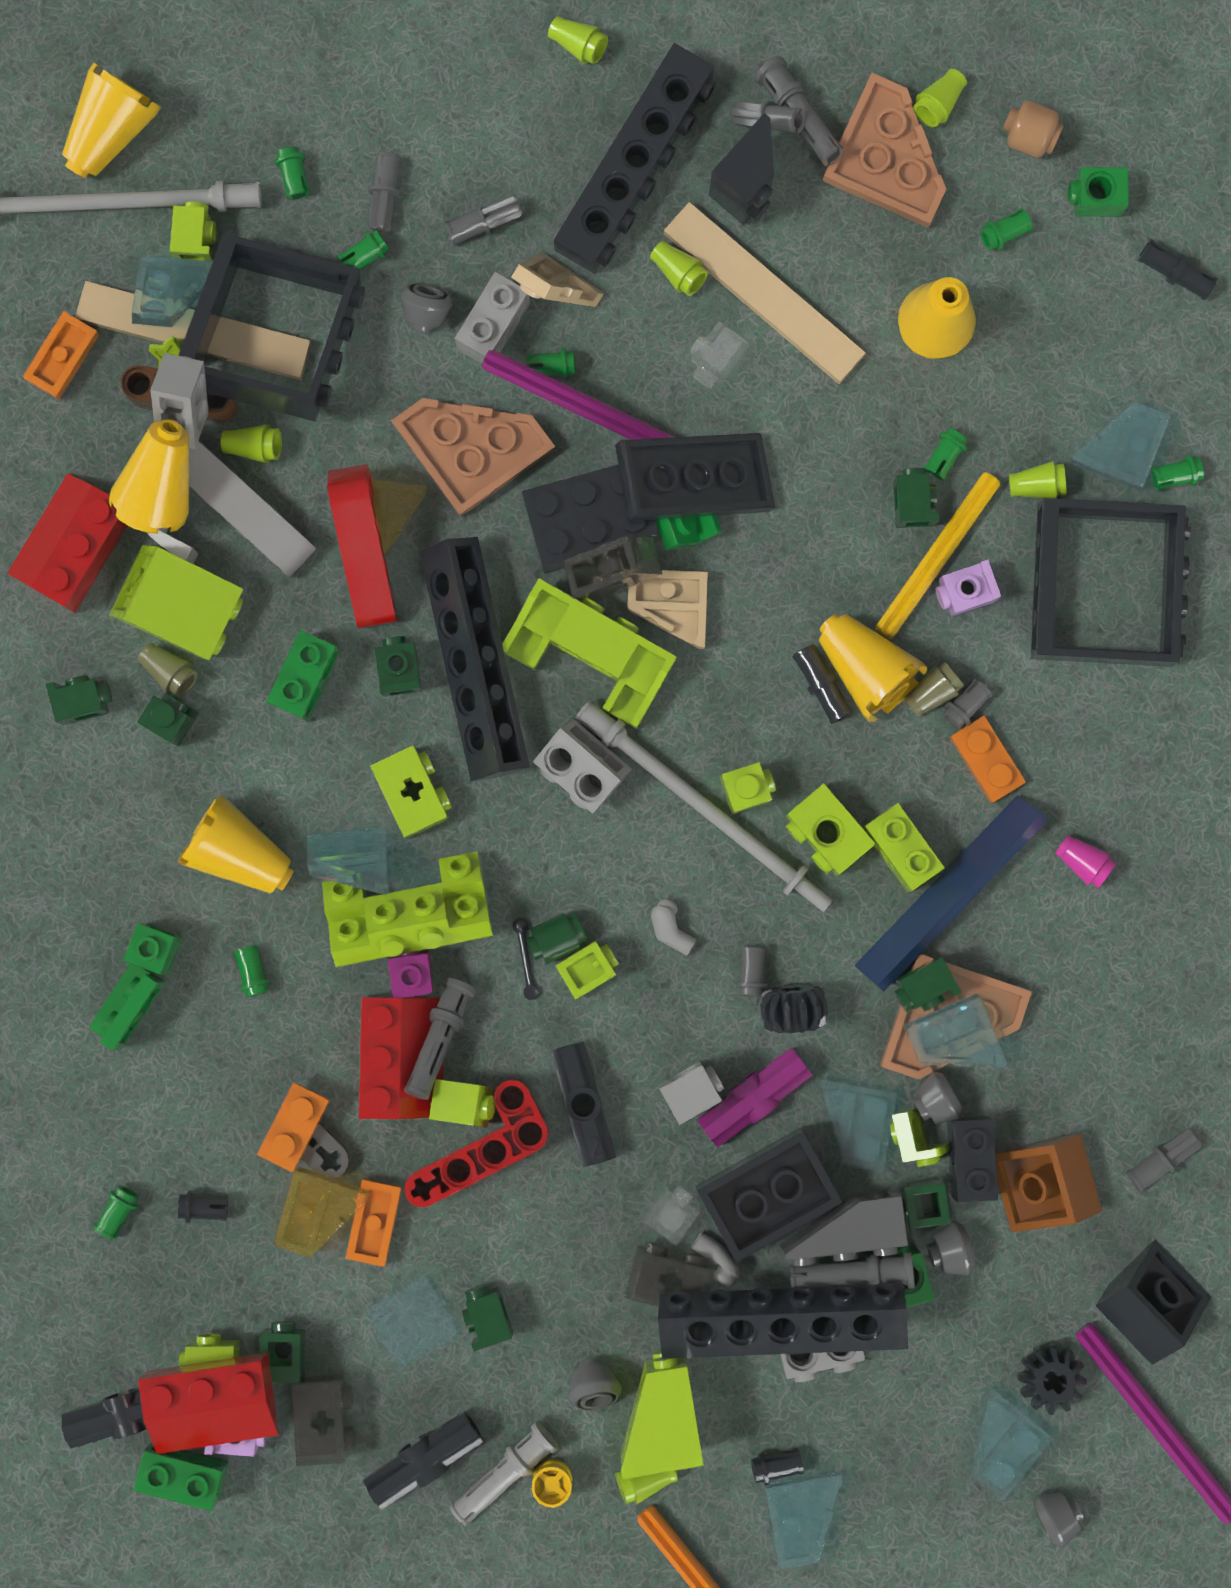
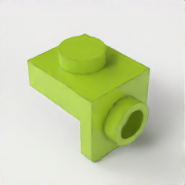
M595 941L555 965L576 1000L616 976L613 967L619 963L607 944L599 947Z
M917 1107L904 1109L892 1115L891 1136L894 1143L899 1145L903 1162L916 1160L917 1167L933 1165L941 1162L940 1156L951 1150L949 1142L927 1146L920 1112Z

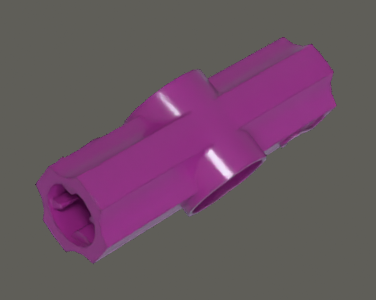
M790 1048L771 1061L760 1072L754 1071L748 1075L746 1081L739 1086L738 1084L729 1090L727 1097L696 1120L718 1148L739 1133L749 1123L755 1124L772 1112L781 1103L780 1100L805 1082L812 1074L795 1051Z

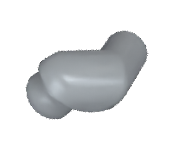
M669 899L660 900L651 913L656 938L687 956L696 939L678 929L675 917L678 911L676 904Z
M701 1232L691 1248L718 1266L717 1270L713 1273V1279L724 1287L732 1286L734 1279L739 1278V1265L726 1247L704 1232Z

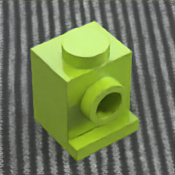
M190 201L186 202L185 206L173 205L170 253L176 262L213 263L215 255L209 245H215L216 223L211 221L207 204Z

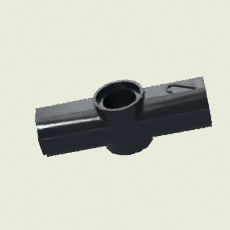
M584 1041L551 1050L565 1101L566 1112L570 1119L582 1166L595 1165L616 1158L601 1104V1097L597 1090ZM579 1093H587L595 1101L594 1109L588 1114H579L572 1107V1099Z
M129 1389V1393L118 1396V1393L105 1397L102 1399V1402L63 1413L61 1415V1428L64 1439L70 1449L109 1437L121 1439L146 1430L138 1389Z
M466 1411L447 1421L431 1434H422L419 1436L420 1440L413 1446L410 1443L398 1452V1456L364 1478L363 1482L368 1494L381 1510L387 1506L389 1507L415 1487L419 1486L422 1488L445 1473L451 1463L483 1442L484 1439L479 1429Z

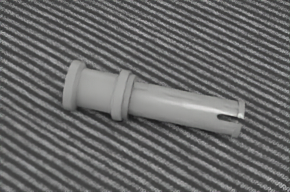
M537 1421L533 1423L530 1433L516 1445L510 1444L504 1452L505 1457L478 1480L463 1496L450 1505L452 1514L460 1523L462 1522L464 1526H467L521 1476L524 1478L531 1476L534 1473V1466L550 1452L555 1454L559 1450L557 1441L541 1423Z

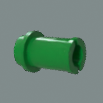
M295 146L277 151L275 166L280 167L287 199L295 200L311 195V189L308 186L303 162L306 159L305 154L300 153L299 147Z
M1021 208L997 222L991 220L986 222L985 227L980 229V237L984 246L989 251L992 249L999 251L1003 249L1004 243L1024 233L1031 232L1033 226L1028 213Z
M377 230L371 234L367 231L364 233L366 235L364 239L344 253L339 254L338 258L343 265L361 270L378 257L384 259L385 256L383 254L389 248Z
M562 348L561 352L527 354V365L543 364V367L532 369L549 377L563 376L564 380H568L569 375H576L574 351L567 352L566 348Z
M948 428L945 433H940L939 438L941 441L928 463L923 467L927 473L933 472V476L942 481H945L947 478L946 476L960 452H966L967 450L965 444L968 439L951 428Z
M1191 455L1185 456L1183 461L1151 467V476L1156 492L1187 483L1195 486L1198 481L1204 479V469L1200 458H1192Z
M258 945L245 947L233 952L243 984L239 988L240 991L245 992L246 998L269 992L267 984H270L271 981L265 978Z
M118 1185L116 1190L110 1191L109 1197L111 1199L99 1220L93 1226L96 1232L114 1240L118 1237V1233L131 1210H137L139 1206L137 1203L139 1195L122 1185Z

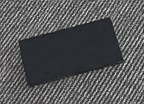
M761 433L620 440L615 444L629 521L770 512L775 508Z

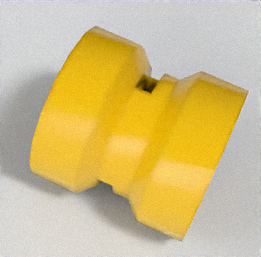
M558 1459L544 1460L536 1467L533 1473L531 1488L533 1497L539 1504L551 1508L561 1506L568 1500L572 1488L571 1470L566 1463Z

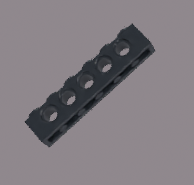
M673 43L554 238V251L595 274L599 265L606 267L609 264L617 246L613 245V242L620 232L626 234L631 228L637 215L633 210L638 201L641 199L646 202L650 197L657 182L653 177L659 167L666 169L670 164L677 149L672 145L678 135L686 136L696 119V115L692 112L699 101L705 104L713 93L716 82L712 81L714 66ZM674 90H680L686 94L687 98L683 101L675 102L670 100L667 94ZM652 123H662L666 126L667 130L663 134L656 135L649 132L647 127ZM641 155L648 162L644 166L636 168L629 165L627 160L631 156ZM618 187L624 189L628 195L624 199L617 201L609 198L607 193L612 188ZM594 220H601L607 224L608 228L604 232L597 234L589 231L587 226Z
M478 537L443 540L419 553L471 782L502 777L530 768L479 539Z
M879 1283L877 1285H837L835 1287L810 1288L798 1286L785 1289L756 1288L753 1290L735 1291L719 1289L710 1292L676 1291L659 1294L658 1325L662 1359L908 1349L904 1284Z

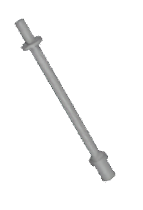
M218 180L209 189L0 198V214L168 207L173 205L185 206V203L190 201L211 205L214 209L217 208L218 212H227L228 208H261L262 191L260 182L226 184L224 180Z
M591 699L581 708L574 718L575 720L581 722L602 739L601 743L606 747H618L783 879L787 883L783 890L784 894L788 895L794 888L822 912L827 909L833 900L804 877V874L809 869L806 865H803L796 871L627 735V729L624 728L626 724L622 720L615 721L595 705Z

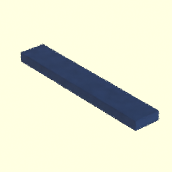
M1017 795L854 966L884 992L1048 821L1044 814Z

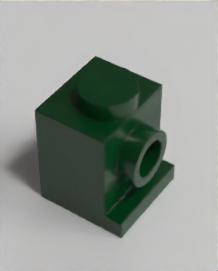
M925 468L904 469L902 475H897L893 481L896 528L935 526L939 521V512H931V508H936L937 506L936 485L929 484V473H926Z
M405 636L382 639L383 646L374 647L380 694L383 697L422 692L415 643H406ZM395 657H400L404 660V666L398 671L390 669V661Z
M84 675L66 680V687H62L55 682L46 684L54 719L59 724L67 725L109 713L107 703L112 702V694L106 679L100 681L95 679L89 680V676Z
M165 693L162 699L153 695L137 723L179 747L199 713Z
M936 957L895 980L899 989L894 991L905 1012L917 1009L920 1006L925 1012L945 1001L942 994L947 992L949 996L955 997L962 993L942 957Z
M936 1178L907 1183V1187L904 1188V1193L902 1194V1203L910 1229L951 1223L946 1188L943 1181Z
M483 1284L465 1291L467 1308L462 1310L464 1322L468 1332H476L477 1335L471 1343L473 1351L475 1352L512 1339L514 1332L499 1288L496 1287L489 1290L488 1285Z
M294 1321L271 1322V1329L265 1328L260 1333V1354L268 1353L272 1383H300L305 1377V1329H296V1322ZM286 1342L290 1345L291 1354L289 1356L279 1354L277 1350L279 1343Z

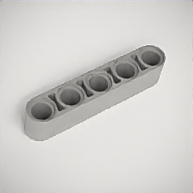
M198 441L196 449L189 448V487L290 578L316 548L203 444Z

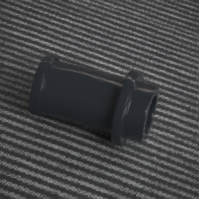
M188 1190L187 1194L179 1195L178 1218L185 1219L186 1223H190L191 1219L227 1221V1209H212L211 1207H228L229 1196L193 1195V1191Z
M798 1448L763 1456L761 1452L757 1454L758 1458L751 1459V1467L756 1484L763 1482L767 1486L770 1480L804 1474Z

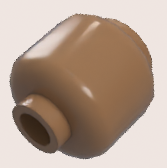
M1030 99L1023 102L1019 110L1012 107L1003 126V130L1009 132L1007 137L1008 147L1035 159L1042 157L1045 152L1051 154L1064 124L1059 123L1060 115L1058 111Z

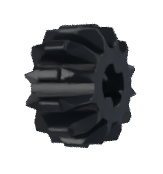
M810 984L784 985L782 987H773L762 993V1003L760 1004L761 1018L763 1019L765 1029L771 1032L775 1031L778 1034L804 1033L805 1031H815L827 1024L828 1005L823 989Z
M1050 1343L1047 1348V1356H1045L1038 1346L1034 1347L1033 1354L1037 1360L1033 1363L1029 1358L1023 1357L1021 1363L1030 1370L1029 1372L1017 1373V1379L1020 1382L1027 1383L1021 1388L1020 1394L1024 1398L1032 1397L1030 1405L1035 1410L1040 1409L1045 1404L1046 1412L1049 1415L1055 1414L1057 1403L1065 1412L1070 1411L1071 1405L1067 1399L1072 1396L1075 1400L1081 1401L1083 1398L1075 1389V1386L1087 1385V1379L1084 1376L1076 1375L1084 1368L1083 1363L1080 1360L1072 1361L1073 1352L1068 1348H1065L1059 1354L1058 1347ZM1050 1371H1053L1057 1376L1061 1375L1060 1378H1055L1059 1383L1052 1388L1047 1383H1043L1044 1381H1049L1046 1374Z

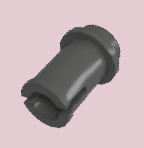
M973 679L971 684L953 703L947 702L945 704L946 710L942 715L956 729H961L963 725L969 726L971 724L970 718L993 695L982 682Z
M743 947L741 949V983H737V988H741L740 996L762 997L764 989H768V984H765L767 949Z

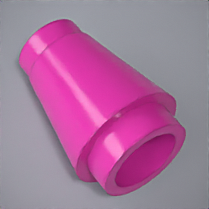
M1069 834L1055 852L1087 886L1091 883L1098 889L1117 864L1109 858L1110 853L1079 839H1074Z

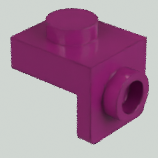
M420 950L388 958L392 995L394 998L425 995L433 991L430 972L432 967L430 950Z

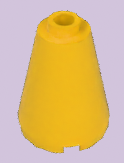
M93 62L88 70L62 155L68 159L65 166L83 178H86L88 173L97 176L161 109V106L154 102H151L148 107L150 98L114 74H109L95 62Z
M945 277L920 285L906 296L899 310L898 325L903 341L914 353L927 359L946 358L956 355L969 343L975 330L976 317L969 292L964 283L956 278Z
M166 419L156 421L150 425L111 488L109 497L110 507L113 504L117 509V518L133 529L158 534L159 528L171 527L170 532L177 531L186 522L189 514V434L176 421Z
M837 614L832 615L819 629L822 633L819 638L821 646L868 722L879 720L874 714L881 709L886 714L891 712L917 686L918 681L914 677L918 671L923 675L927 671V666L922 661L848 614L840 617Z
M221 794L217 796L193 833L190 845L186 844L178 859V863L185 867L270 894L275 888L282 891L294 870L289 868L291 859Z

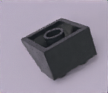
M764 113L712 170L709 196L743 226L751 217L755 221L758 220L771 204L768 198L773 193L771 185L774 176L771 119L768 115Z
M1154 1240L1108 1284L1096 1307L1153 1365L1186 1345L1211 1297Z

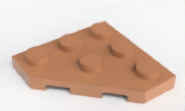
M871 73L839 142L844 148V153L836 162L828 166L823 182L929 228L946 191L945 184L941 175L938 174L932 159L931 148L922 125L918 123L908 89Z
M422 398L391 420L396 430L460 518L555 450L554 444L532 415L511 414L494 411L491 408L462 404V406L442 403L439 400Z
M920 954L914 960L911 971L934 958ZM946 963L962 993L955 997L949 996L947 992L942 994L945 1001L925 1012L921 1006L905 1012L902 1006L899 1005L880 1066L916 1079H921L933 1071L1019 1030L1032 991Z

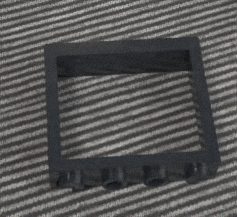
M223 233L178 356H187L200 361L205 360L238 268L340 294L342 298L308 394L204 366L207 393L316 422L320 408L326 409L330 400L332 387L328 384L331 375H338L341 368L343 352H340L342 343L343 341L349 342L354 328V319L351 316L354 308L360 309L364 300L365 288L360 286V269Z
M1043 498L1037 504L1030 659L1172 667L1180 663V657H1183V648L1186 645V635L1181 634V618L1185 619L1188 610L1187 595H1182L1183 580L1188 578L1190 567L1189 557L1184 556V540L1188 541L1191 533V527H1188L1189 517H1185L1186 506ZM1059 517L1165 523L1160 652L1053 646Z

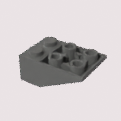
M893 1189L853 1193L843 1200L841 1204L827 1211L780 1244V1251L786 1261H793L794 1266L818 1263L817 1257L829 1255L833 1256L834 1261L853 1260L858 1258L857 1252L874 1251V1256L897 1254L898 1247L908 1246L902 1196Z

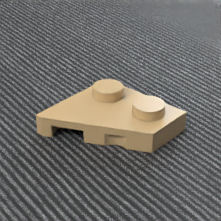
M543 252L518 264L511 277L520 283V289L523 292L537 299L543 298L545 300L596 307L604 295V292Z
M629 569L628 611L698 649H705L708 572Z

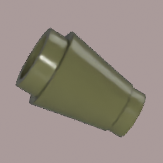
M153 643L148 644L138 656V662L143 665L168 695L184 696L190 691L197 680L198 673L193 670L192 663L157 647Z
M944 662L939 667L934 665L904 700L915 714L920 717L924 713L959 696L957 692L964 687V684L948 664Z

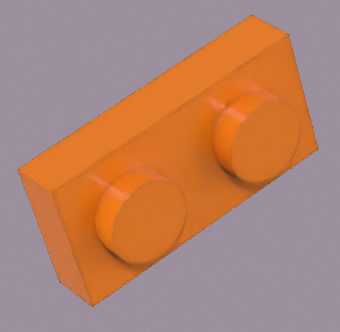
M63 311L24 373L23 378L60 400L100 334L97 330Z
M982 716L949 737L990 803L997 801L1026 783L985 716Z
M293 1082L257 1155L293 1173L331 1099L297 1082Z
M362 1179L345 1259L382 1267L386 1266L403 1186Z

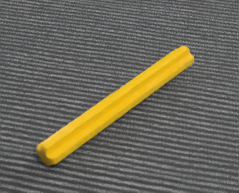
M987 472L980 476L876 625V630L881 635L892 639L897 634L999 488L1000 481Z

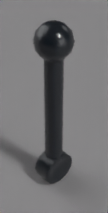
M518 918L513 922L512 928L517 933L526 981L524 996L528 1000H535L539 995V989L534 985L525 931L528 928V924L525 919Z

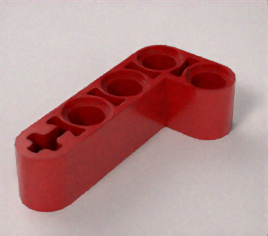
M368 464L329 470L327 478L328 496L357 627L361 629L397 622L396 608L374 507V491Z
M517 1078L506 1079L495 1091L494 1102L505 1125L421 1167L409 1176L405 1183L404 1192L411 1204L423 1208L431 1206L538 1151L545 1145L549 1135L548 1124L530 1088L524 1081ZM516 1086L523 1092L524 1101L519 1107L512 1108L503 1102L502 1091L506 1087ZM526 1122L538 1124L542 1130L541 1139L535 1143L525 1142L520 1136V1127ZM492 1140L502 1142L506 1148L505 1158L500 1161L488 1159L484 1152L487 1142ZM457 1158L467 1161L471 1169L470 1175L462 1180L454 1178L449 1172V1163ZM439 1167L442 1180L449 1188L444 1190L443 1182H440L429 1191L430 1197H426L424 1193L416 1194L414 1188L419 1184L417 1178H421L424 1183L429 1182L439 1175L434 1170Z

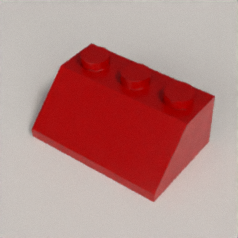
M67 473L7 574L75 613L128 525L117 518V509L112 504L110 507V495Z
M361 997L359 1119L429 1118L434 1084L428 1100L414 1097L406 1093L404 1089L407 1086L432 1022L430 1021L429 1014L431 1009L437 1007L440 998ZM444 1060L436 1076L438 1080H443Z
M268 1353L151 1370L138 1379L143 1421L157 1454L279 1435Z

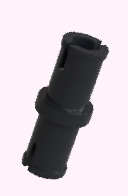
M1153 239L1147 242L1137 259L1138 262L1144 263L1167 277L1166 282L1173 285L1176 282L1199 296L1202 300L1209 296L1218 280L1217 277H1213L1189 262L1190 258L1182 254L1179 257L1156 243Z
M811 644L795 653L792 658L796 661L810 685L807 690L811 696L815 695L830 720V724H835L852 714L853 710L849 707L836 685L838 678L835 673L830 674L817 652L816 646Z

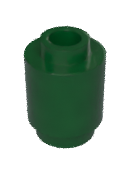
M575 912L567 916L562 913L530 928L532 937L526 939L535 961L542 958L546 965L580 949V944L588 941Z

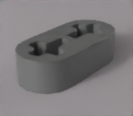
M319 1122L312 1136L318 1143L313 1146L309 1142L302 1158L322 1177L328 1179L338 1178L346 1172L350 1165L349 1151ZM320 1146L330 1154L336 1150L341 1154V1157L338 1159L341 1165L339 1170L335 1167H331L328 1170L323 1167L322 1164L326 1159L317 1150Z

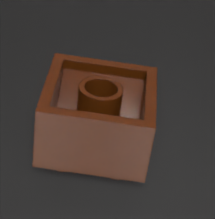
M1081 1133L1053 1137L996 1153L997 1182L1011 1232L1077 1224L1102 1212Z

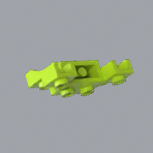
M539 578L502 643L504 653L535 671L549 645L552 644L616 681L617 683L605 702L603 710L637 729L677 657L636 634L639 628L621 617H618L615 622L603 615L605 609L596 602L585 597L580 602Z
M478 852L440 858L441 883L366 897L361 874L322 882L324 911L328 921L330 949L335 966L340 967L385 957H395L400 954L434 949L440 946L493 936Z

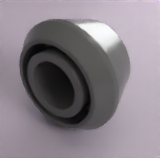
M412 283L404 288L400 294L404 318L410 322V327L418 331L430 332L433 328L441 326L453 308V301L449 293L431 284Z
M942 1072L930 1073L916 1089L919 1097L913 1100L924 1121L932 1118L935 1124L960 1120L964 1110L947 1078H945Z
M951 1221L950 1224L945 1225L932 1235L933 1243L927 1244V1250L933 1268L940 1266L942 1272L946 1274L969 1275L975 1268V1259L964 1225Z
M597 1359L581 1362L572 1373L568 1400L579 1410H600L611 1406L618 1400L622 1392V1385L610 1366L601 1363Z
M1062 1492L1037 1495L1033 1506L1046 1534L1054 1546L1066 1547L1081 1530L1078 1522L1085 1519L1075 1498L1072 1496L1066 1499Z

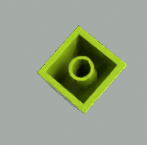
M142 545L109 616L202 659L210 660L212 654L216 656L225 643L226 634L223 631L228 620H234L242 607L243 599L240 598L243 589L158 546Z
M661 1350L652 1353L653 1359L645 1360L621 1452L622 1480L704 1466L686 1358L662 1359Z

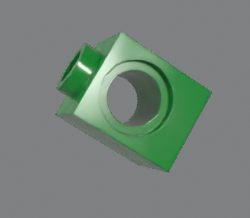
M1081 167L1074 181H1070L1068 185V204L1074 205V217H1121L1129 206L1128 167ZM1096 186L1101 188L1105 193V199L1094 198L1090 194L1088 187Z
M137 923L123 961L159 975L169 974L183 937L146 923Z

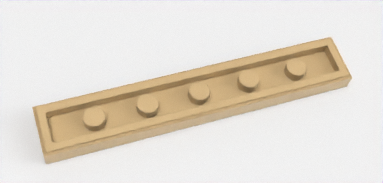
M690 202L665 228L664 235L685 253L701 260L704 263L703 267L709 274L838 384L845 379L865 356L866 352Z
M85 281L75 318L86 324L163 344L164 340L171 336L182 340L185 339L195 310ZM220 317L206 355L302 381L312 342L311 340Z

